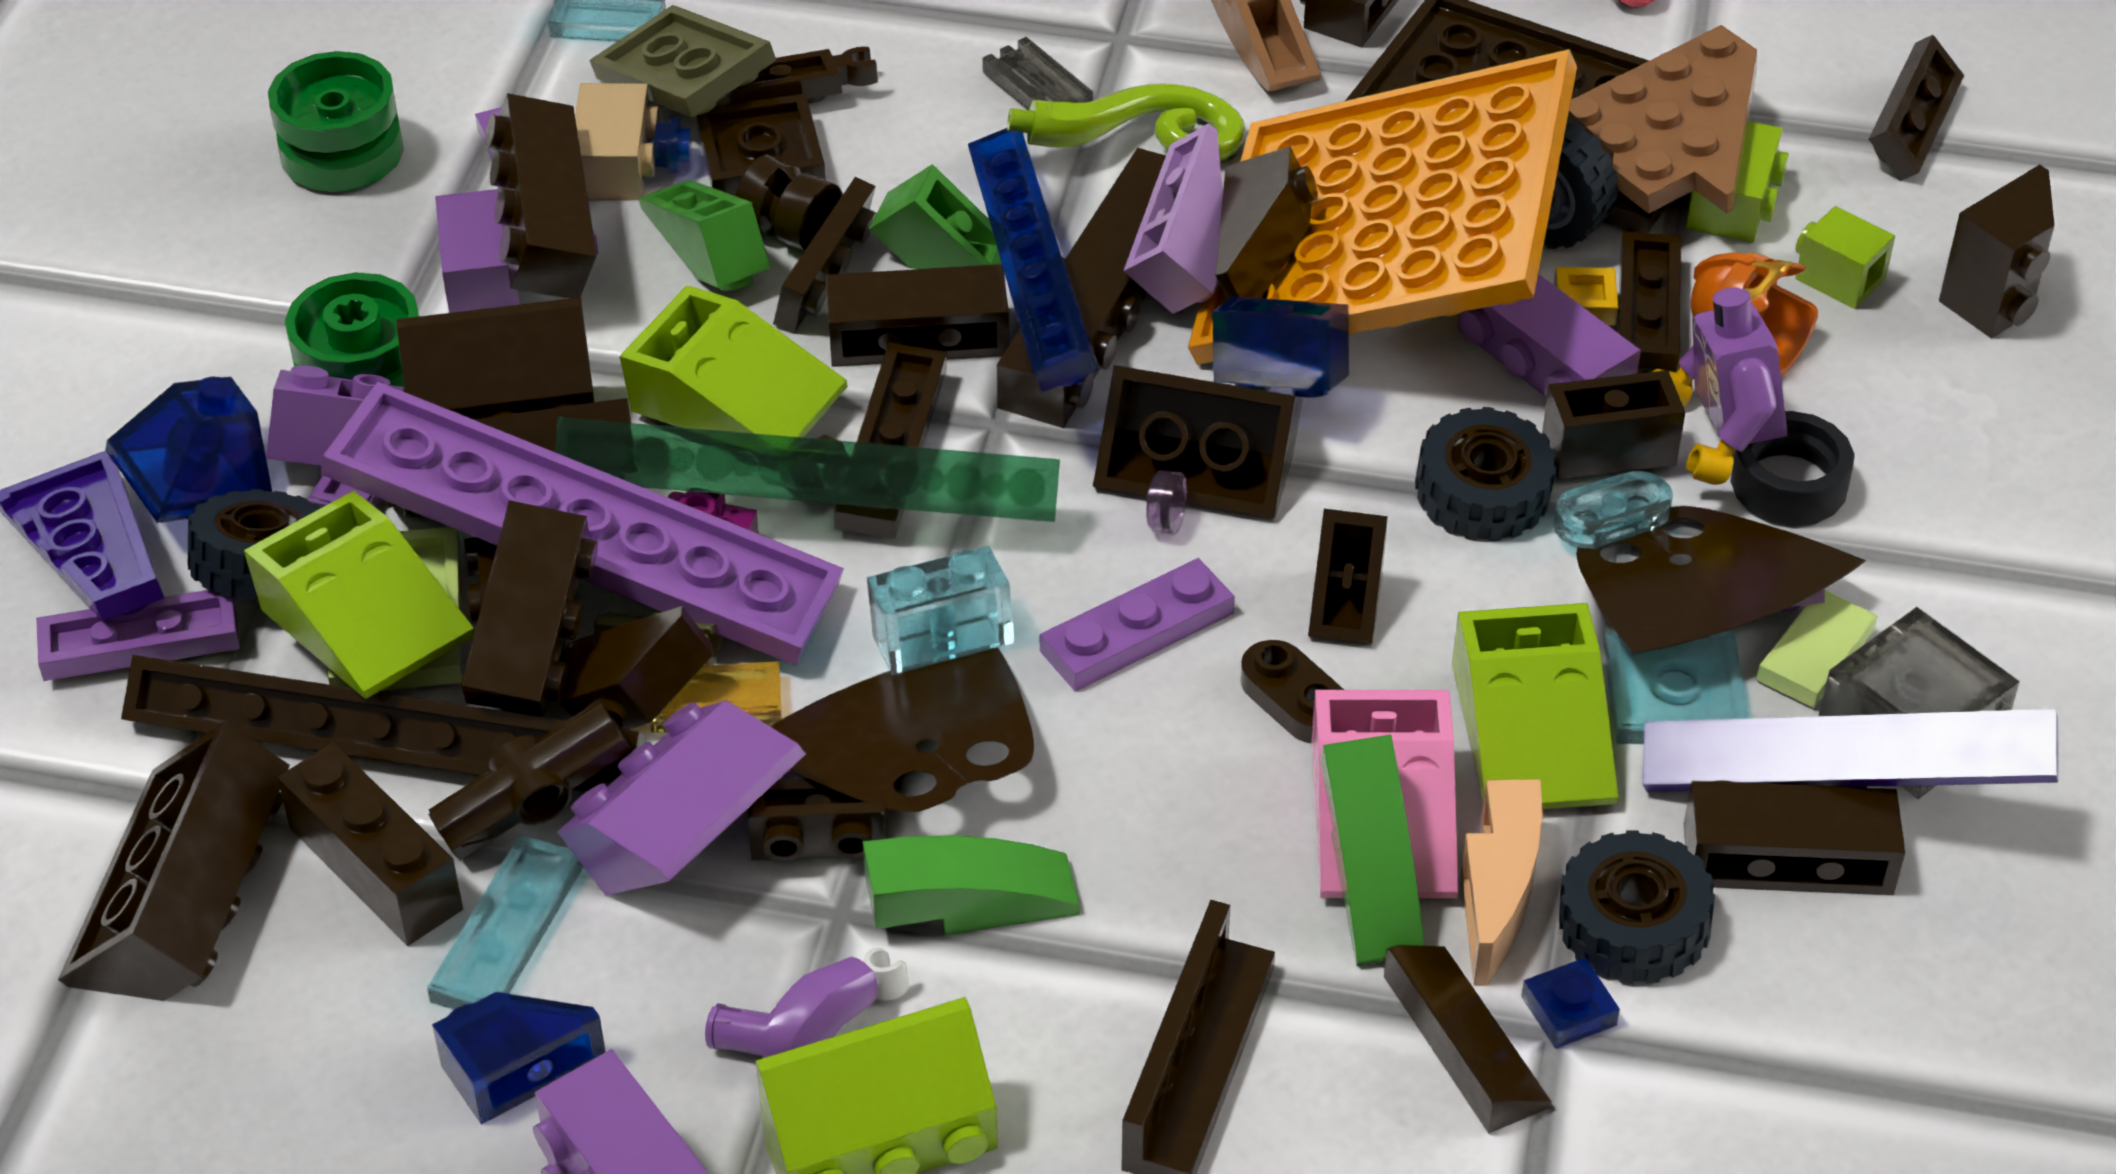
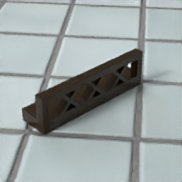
M1210 899L1122 1120V1171L1133 1174H1197L1275 965V951L1229 939L1230 904Z

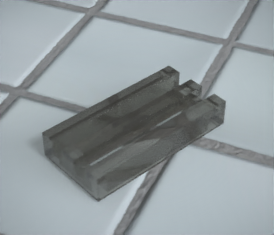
M1027 37L1017 41V50H1014L1010 45L1001 48L1000 58H996L992 53L982 57L983 73L1027 110H1030L1033 99L1048 101L1044 98L1045 95L1053 102L1086 103L1093 101V91ZM1011 69L1016 70L1020 75H1022L1026 80H1028L1030 82V85L1026 83L1022 78H1020L1016 73H1014Z

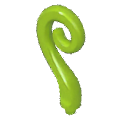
M1167 83L1134 86L1086 103L1052 102L1033 99L1030 110L1010 108L1007 118V130L1027 133L1028 144L1055 148L1075 147L1086 144L1131 119L1153 112H1163L1155 123V134L1160 144L1167 150L1170 144L1189 135L1185 132L1194 128L1197 118L1206 121L1208 124L1210 123L1217 130L1220 160L1233 156L1241 147L1245 137L1244 119L1225 100L1198 88Z

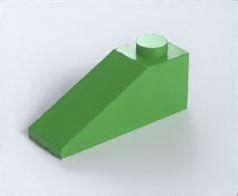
M690 179L638 198L642 211L698 280L720 288L721 291H732L751 284L754 281V274L771 268L752 202Z

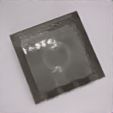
M1915 607L1829 670L1819 716L2011 711L2020 681L1920 608ZM1937 785L1901 787L1917 799H1920Z

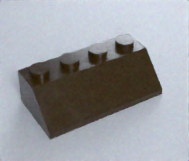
M224 721L154 768L146 782L58 981L70 988L164 1001L189 985L192 987L200 985L211 973L217 962L218 952L214 950V946L221 930L231 922L239 909L241 899L236 894L242 879L252 870L261 856L263 846L258 841L265 825L276 815L283 803L277 777L286 772L290 765L235 726Z

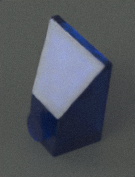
M211 376L202 380L173 383L107 439L106 452L156 523L188 519L189 515L194 513V508L199 503L203 504L207 502L208 498L216 495H226L227 492L250 491V489H263V491L273 492L258 412L231 376Z

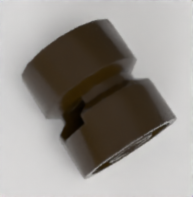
M770 155L758 157L748 167L736 191V197L752 202L761 233L770 236L776 235L779 241L805 252L843 195L839 185L808 172L802 173L798 167Z

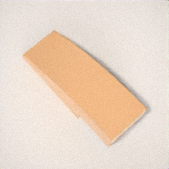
M1541 779L1486 780L1481 818L1482 833H1466L1460 877L1474 986L1489 984L1507 958L1524 921L1533 889L1543 815Z

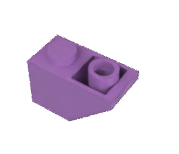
M302 365L292 367L291 371L280 370L273 389L266 458L321 466L323 455L377 381L400 391H403L404 387L390 385L391 382L387 378L371 374L356 375L353 377V380L330 377L326 370L314 366Z

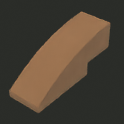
M1211 0L1230 41L1242 61L1268 92L1320 80L1321 72L1291 0Z

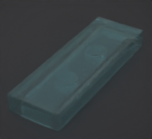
M519 835L429 983L427 991L430 1003L487 1021H494L583 869V865L570 849Z

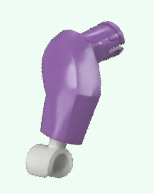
M872 948L865 954L863 961L851 956L805 974L791 986L771 1013L729 1007L725 1004L717 1003L716 1007L713 1006L707 1017L705 1027L706 1044L710 1049H726L762 1055L765 1058L834 1037L844 1024L872 1005L875 999L890 1001L898 999L908 991L909 978L906 962L899 960L891 965L887 951L882 948Z

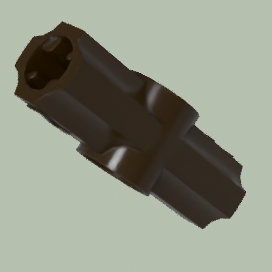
M599 700L541 738L535 735H523L505 742L490 758V770L428 809L430 812L428 815L452 853L461 861L520 822L524 825H538L557 817L569 805L573 788L631 752V745L609 710Z

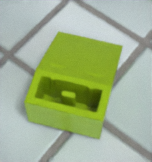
M688 285L676 295L619 356L631 412L781 460L790 454L848 387L847 380L739 301Z
M354 490L244 550L261 610L365 699L390 687L396 681L434 659L447 654L453 648L474 637V627L392 521Z
M1588 603L1458 612L1452 667L1482 801L1484 802L1486 780L1541 779L1542 809L1618 804L1619 795L1601 653Z

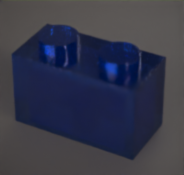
M1233 296L1212 311L1214 382L1235 384V386L1264 391L1270 390L1271 387L1292 388V394L1295 396L1316 398L1327 395L1329 391L1349 376L1348 304Z

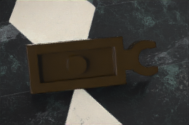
M866 46L851 48L840 55L832 56L829 49L777 57L775 62L759 72L758 77L754 81L735 88L727 94L730 104L806 93L808 103H814L823 100L826 96L842 93V85L867 86L877 83V64L875 59L871 60L870 48Z

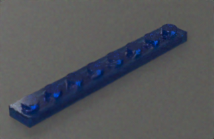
M1005 128L970 142L967 145L1031 368L1043 393L1058 386L1067 387L1074 385L1086 375L1100 369L1028 141L1023 132L1008 131Z

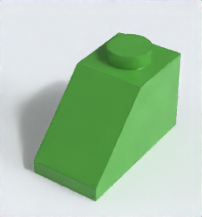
M933 164L887 192L869 228L909 268L914 269L1002 264L1012 243Z

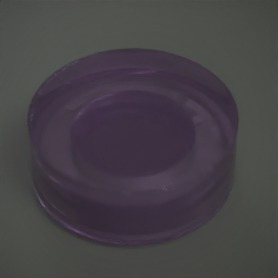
M1160 470L1153 476L1146 506L1147 524L1152 532L1173 535L1178 533L1184 518L1187 497L1186 479L1183 473Z

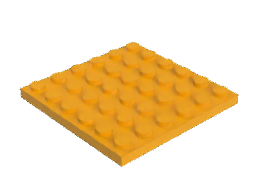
M1570 49L1252 122L1240 162L1291 146L1300 166H1308L1312 171L1317 185L1318 198L1312 201L1310 227L1249 317L1238 320L1221 285L1210 299L1200 303L1188 344V349L1196 364L1218 360H1233L1243 355L1273 349L1283 350L1298 344L1328 338L1338 339L1353 333L1384 327H1398L1409 322L1439 316H1454L1464 311L1499 304L1509 305L1520 300L1534 298L1577 66Z

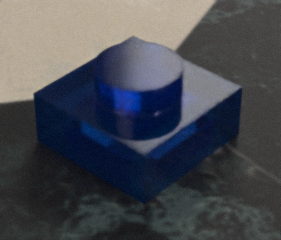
M1586 958L1525 979L1523 982L1521 997L1555 1049L1617 1026L1620 1008Z

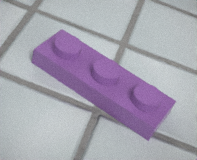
M1198 557L1039 634L1040 652L1074 691H1077L1234 614L1235 596Z
M213 590L167 596L148 604L139 612L130 615H119L103 622L91 609L36 617L38 665L43 681L128 668L131 665L132 655L177 660L240 649L234 597L221 596L220 593Z

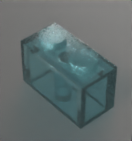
M989 546L960 551L951 556L912 566H902L889 572L866 577L873 638L891 675L1014 643L1010 583Z

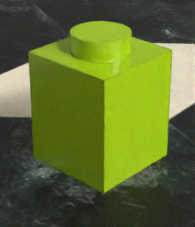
M1834 206L1817 223L1812 221L1802 230L1797 240L1795 251L1800 254L1798 264L1804 265L1807 268L1802 273L1797 274L1795 279L1856 309L1886 279L1896 235Z

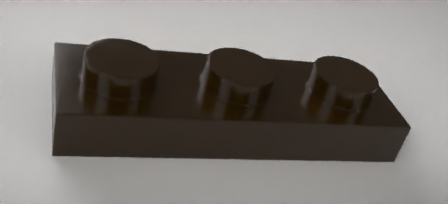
M1934 35L1915 42L1868 139L1879 159L1889 165L1900 181L1920 172L1965 76Z
M854 177L782 284L773 322L774 325L794 334L807 314L813 317L817 316L827 297L826 275L844 274L853 255V244L855 241L864 244L871 233L869 228L877 212L870 209L875 185Z
M1626 231L1622 233L1617 333L1641 350L1638 365L1640 370L1648 371L1658 368L1677 372L1680 353L1681 236Z

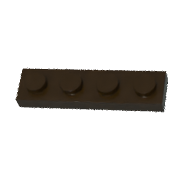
M888 342L851 457L852 465L848 467L834 510V529L896 538L946 373L947 352Z

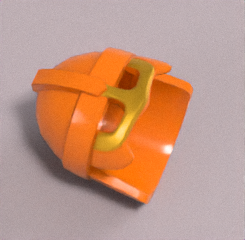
M1754 252L1746 254L1725 253L1709 257L1701 261L1694 268L1693 279L1696 282L1690 299L1693 318L1698 313L1714 310L1713 296L1718 291L1732 287L1747 290L1750 293L1751 304L1756 307L1775 339L1781 377L1795 364L1809 341L1818 319V309L1813 303L1777 285V280L1781 277L1793 276L1805 271L1807 267L1798 263L1774 260Z

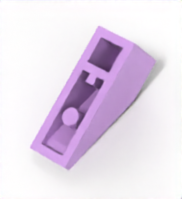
M1210 123L1170 144L1123 270L1125 274L1173 314L1196 302L1199 304L1204 303L1214 295L1220 286L1215 272L1223 189L1218 133Z

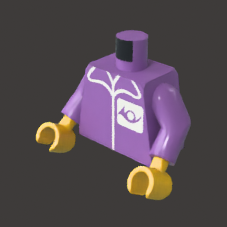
M1736 287L1725 288L1715 293L1713 296L1714 310L1698 313L1692 319L1693 346L1680 358V369L1676 373L1669 371L1683 407L1691 399L1692 381L1694 380L1695 391L1714 424L1718 436L1721 438L1717 448L1700 443L1696 444L1692 448L1686 462V469L1689 472H1693V479L1711 485L1723 484L1730 478L1733 468V454L1736 450L1743 452L1749 444L1787 436L1779 356L1775 339L1756 307L1751 304L1750 293L1745 289ZM1657 368V369L1653 370L1652 372H1655V371H1664V370Z

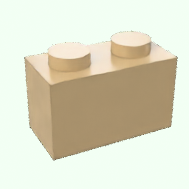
M580 83L575 119L588 200H638L639 197L643 196L645 177L655 176V145L650 143V140L660 139V109L656 106H650L647 84Z

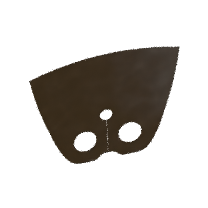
M1693 506L1666 508L1646 516L1643 523L1635 528L1624 531L1612 530L1603 532L1582 541L1576 551L1580 572L1596 603L1610 625L1633 654L1705 638L1767 617L1820 592L1866 562L1864 559L1798 534L1732 514ZM1676 519H1693L1704 525V531L1695 537L1678 538L1668 535L1664 531V526ZM1627 543L1638 547L1641 550V554L1633 561L1615 563L1603 559L1600 551L1610 544ZM1676 554H1686L1692 558V561L1688 564L1677 565L1671 563L1669 559Z
M996 642L946 653L884 672L817 700L770 726L798 743L806 754L789 771L863 802H882L885 805V809L900 812H919L951 800L956 795L957 790L967 785V783L981 780L994 781L1020 771L1031 762L1034 754L1033 731L1021 692ZM926 739H932L939 743L938 748L931 752H920L915 746L918 742ZM988 741L1002 743L1009 750L1008 756L1003 761L993 765H977L970 762L966 757L967 751L972 746ZM909 772H927L936 779V785L931 791L918 796L902 795L896 792L893 787L898 777Z

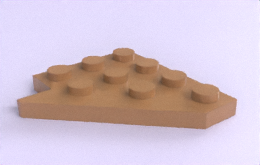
M1720 25L1571 99L1569 111L1614 152L1612 167L1614 171H1617L1618 176L1616 189L1648 214L1694 190L1725 213L1734 209L1757 72V49L1723 25Z

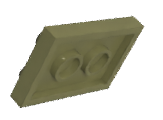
M671 5L589 61L597 79L606 83L647 84L650 101L693 118L713 109L719 99L735 88L754 81L760 71L776 61V57L770 41Z

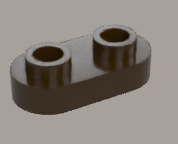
M1281 640L1260 641L1250 646L1243 654L1240 680L1243 691L1293 737L1300 741L1311 743L1314 703L1311 701L1315 700V690L1344 689L1303 652L1288 642Z

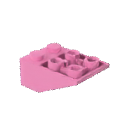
M1315 690L1311 746L1320 898H1343L1331 836L1333 825L1320 763L1323 745L1391 734L1407 817L1419 898L1457 899L1455 757L1449 690Z

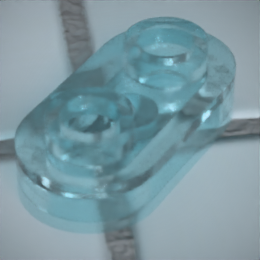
M1632 471L1570 489L1560 495L1556 503L1553 528L1560 539L1574 547H1601L1663 526L1669 519L1673 492L1670 485L1664 479L1652 473Z

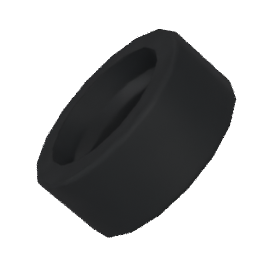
M1785 411L1787 436L1749 444L1743 452L1736 450L1730 482L1736 498L1753 514L1770 522L1790 526L1816 524L1833 516L1845 503L1855 454L1848 437L1834 424L1813 414ZM1788 455L1799 457L1817 465L1826 475L1816 480L1807 481L1784 479L1768 472L1758 461L1770 456Z

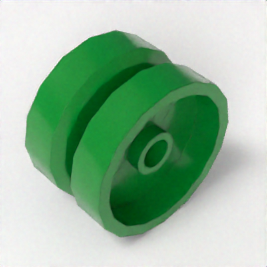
M343 51L319 53L291 63L275 76L268 90L269 107L276 131L281 165L294 182L312 190L329 192L354 190L383 179L398 165L404 148L392 77L379 61L361 53Z
M358 272L328 277L306 288L291 303L284 320L294 367L302 365L319 367L326 370L330 377L353 380L354 376L361 374L377 375L390 380V385L404 387L403 392H405L396 319L419 317L415 296L401 282L381 274Z

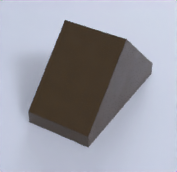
M1324 508L1308 636L1372 644L1382 583L1388 516Z

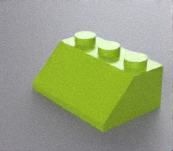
M966 997L756 1060L764 1143L776 1174H919L951 1163L965 1164L974 1161L985 1152L998 1149L997 1106L972 1011Z

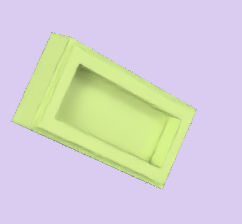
M1825 590V602L1806 605L1761 662L1756 680L1815 708L1872 634L1878 615Z

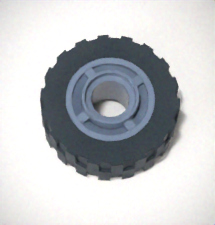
M1567 122L1544 240V245L1548 249H1557L1562 246L1566 249L1574 247L1578 241L1582 242L1610 214L1614 208L1612 204L1618 198L1619 190H1616L1618 176L1617 171L1613 170L1611 164L1613 161L1609 153H1605L1600 146L1601 142L1594 135L1590 136L1584 131V127L1577 123Z

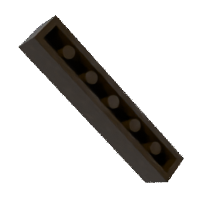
M1138 147L997 363L998 409L1064 428L1077 407L1084 408L1087 404L1096 375L1100 369L1107 370L1110 367L1116 353L1117 341L1124 331H1132L1138 319L1140 304L1147 294L1150 295L1125 274L1123 270L1166 155Z

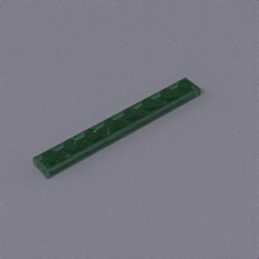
M567 417L557 418L555 453L644 488L1055 522L1060 459Z

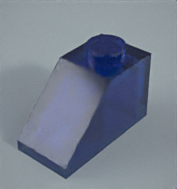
M494 992L472 1004H465L456 1008L447 1017L432 1024L441 1067L481 1125L535 1097V1091L606 1052L601 1019L594 1007Z

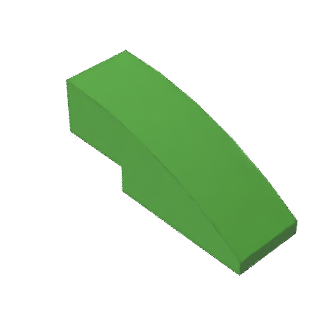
M1392 735L1323 745L1320 763L1333 825L1331 836L1356 966L1385 961L1386 950L1392 946H1425L1409 829Z
M953 835L908 836L863 841L865 879L876 929L941 919L944 934L952 935L1080 914V906L1066 853L1033 844L1003 839Z

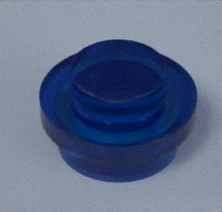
M670 117L669 122H656L654 138L655 166L669 168L670 173L679 174L681 162H691L692 133L691 128H681L680 117Z

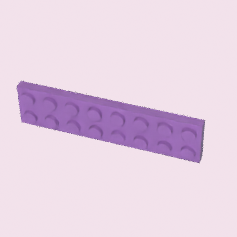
M378 381L322 458L320 475L494 545L498 544L509 500L587 516L590 539L598 541V551L591 578L580 577V579L661 612L683 606L694 622L716 624V634L796 666L839 587L844 570L840 566Z

